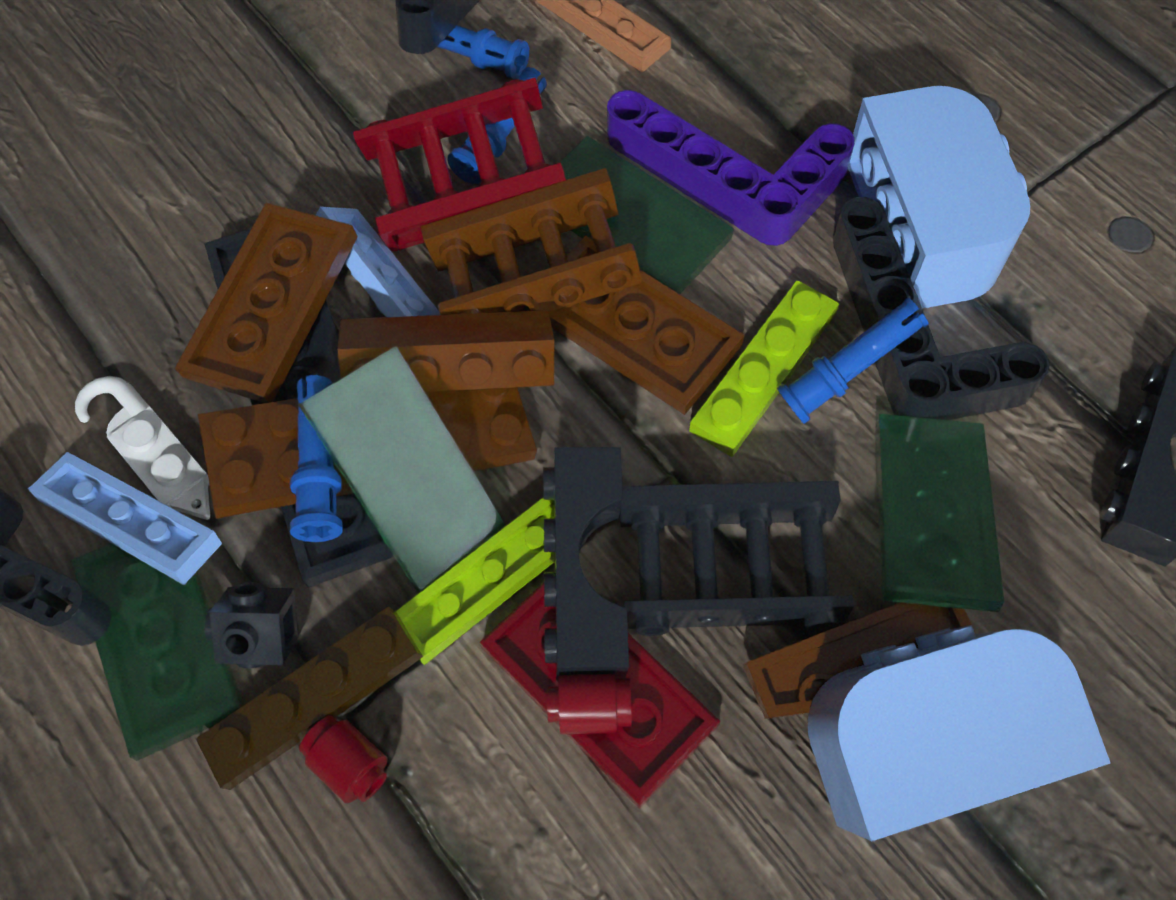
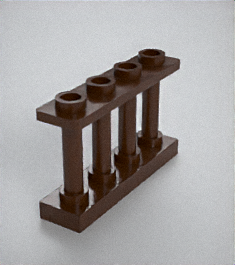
M603 168L421 226L423 240L437 271L449 270L455 297L438 304L440 315L542 310L551 312L640 284L642 277L633 244L628 243L616 247L607 222L608 218L619 215L607 169ZM588 225L597 253L568 262L560 233ZM542 240L549 268L521 277L513 248ZM495 254L502 283L474 292L467 263Z

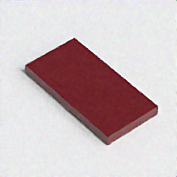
M543 582L479 643L481 648L547 714V687L559 686V680H556V663H545V628H556L555 607H544ZM628 633L629 668L625 678H630L632 726L617 727V733L567 735L640 809L718 728L721 721Z

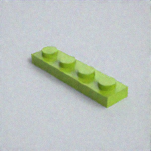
M796 280L692 419L689 432L733 457L779 394L777 387L782 383L786 384L836 315L839 303Z
M540 499L396 611L422 653L423 658L420 661L423 665H426L555 562V552H544V519H554V500Z

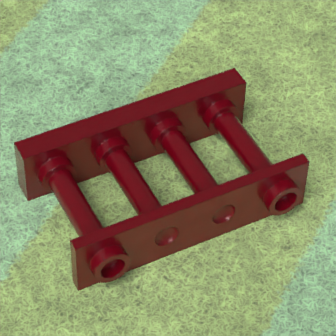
M536 78L525 81L520 79L511 80L498 89L391 121H374L367 125L366 128L353 132L355 142L366 160L369 161L377 158L391 210L386 215L376 217L375 220L379 235L391 252L425 243L421 231V226L566 180L561 163L554 165L545 163L530 112L543 109ZM513 118L527 170L524 174L504 179L499 175L485 125ZM467 131L482 183L477 188L459 193L454 190L440 139ZM423 145L436 197L433 201L412 206L409 205L395 152Z

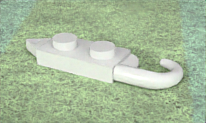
M114 376L96 378L87 383L81 389L75 401V413L79 420L83 423L89 421L88 404L94 397L102 393L112 394L123 408L115 414L108 424L106 431L108 440L159 502L176 511L206 520L210 519L208 486L210 484L207 473L134 387L122 378Z

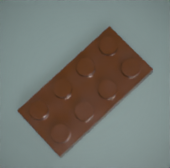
M265 203L180 357L175 370L185 379L262 403L273 402L358 237L353 226Z
M585 236L567 255L568 262L596 254L597 251L593 240ZM640 270L642 282L638 285L549 312L553 329L684 415L741 348L744 340L743 333Z

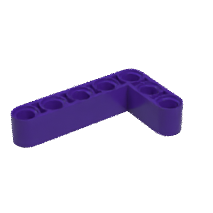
M632 90L617 92L611 96L607 105V139L616 151L766 245L777 246L790 240L841 184L847 174L855 145V138L846 127L839 124L822 125L812 133L773 175L641 93Z

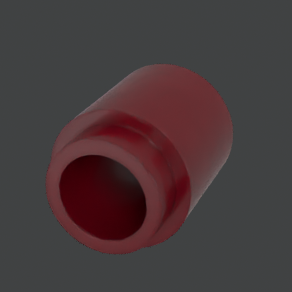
M615 673L559 674V686L547 687L548 723L559 722L560 735L617 733V727L632 726L630 678L615 679Z
M333 715L323 718L309 730L300 744L299 751L306 757L305 765L346 804L353 802L357 798L361 802L368 800L380 789L387 778V774L383 771L387 763V757L347 720L339 721Z

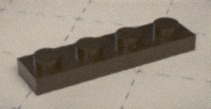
M388 606L195 739L219 787L231 790L301 742L309 730L320 720L329 715H333L336 718L423 658V655L397 612Z

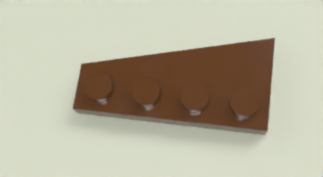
M951 582L743 664V667L765 719L809 714L816 693L830 678L843 671L864 665L861 654L891 645L898 647L909 643H915L917 649L916 637L942 629L950 628V630L972 624Z

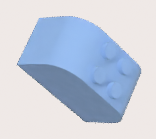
M930 86L863 98L853 132L855 145L848 170L858 196L874 199L884 209L922 309L971 300L985 294L995 284L1030 215V201L1027 194L1026 181L1024 176L1017 172L1009 155L1006 137L999 133L992 115L979 99L966 91L954 87Z
M972 625L953 630L947 628L916 637L917 649L915 643H909L898 647L891 645L861 654L864 665L843 671L830 678L816 693L808 714L810 744L836 825L869 841L893 835L1110 764L1073 663L1066 653L1054 642L1040 634L1026 630H1004L975 634Z

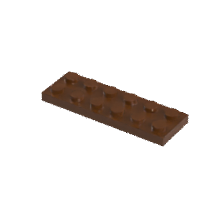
M517 387L343 396V391L332 393L334 469L341 476L342 489L336 496L535 459L537 448ZM298 398L198 414L216 519L296 504V495L290 489V479L298 469L299 462Z

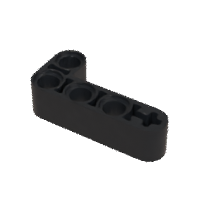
M0 488V608L75 645H89L99 640L111 623L109 605L74 579L4 547L19 527L23 519V509L19 502ZM69 605L71 608H70V609L68 610V612L66 613L65 610H66L67 606Z

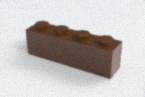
M548 310L341 319L337 350L343 396L554 386V336Z

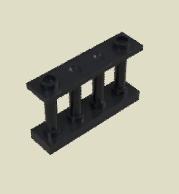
M839 481L622 486L623 500L620 510V527H632L633 530L637 531L640 601H624V608L627 609L628 629H636L637 634L658 636L668 633L670 631L669 628L805 625V629L808 631L822 632L836 628L839 624H844L854 607L853 595L830 596L822 525L826 522H832L841 502ZM772 523H794L795 526L800 527L807 597H774L767 528ZM719 524H740L742 528L746 529L751 598L718 599L713 529ZM686 525L692 531L696 599L662 600L659 530L664 526Z

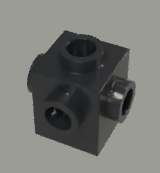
M244 582L228 587L214 607L208 610L205 619V636L208 641H213L215 664H237L242 668L284 665L299 638L295 589L264 587L256 582Z

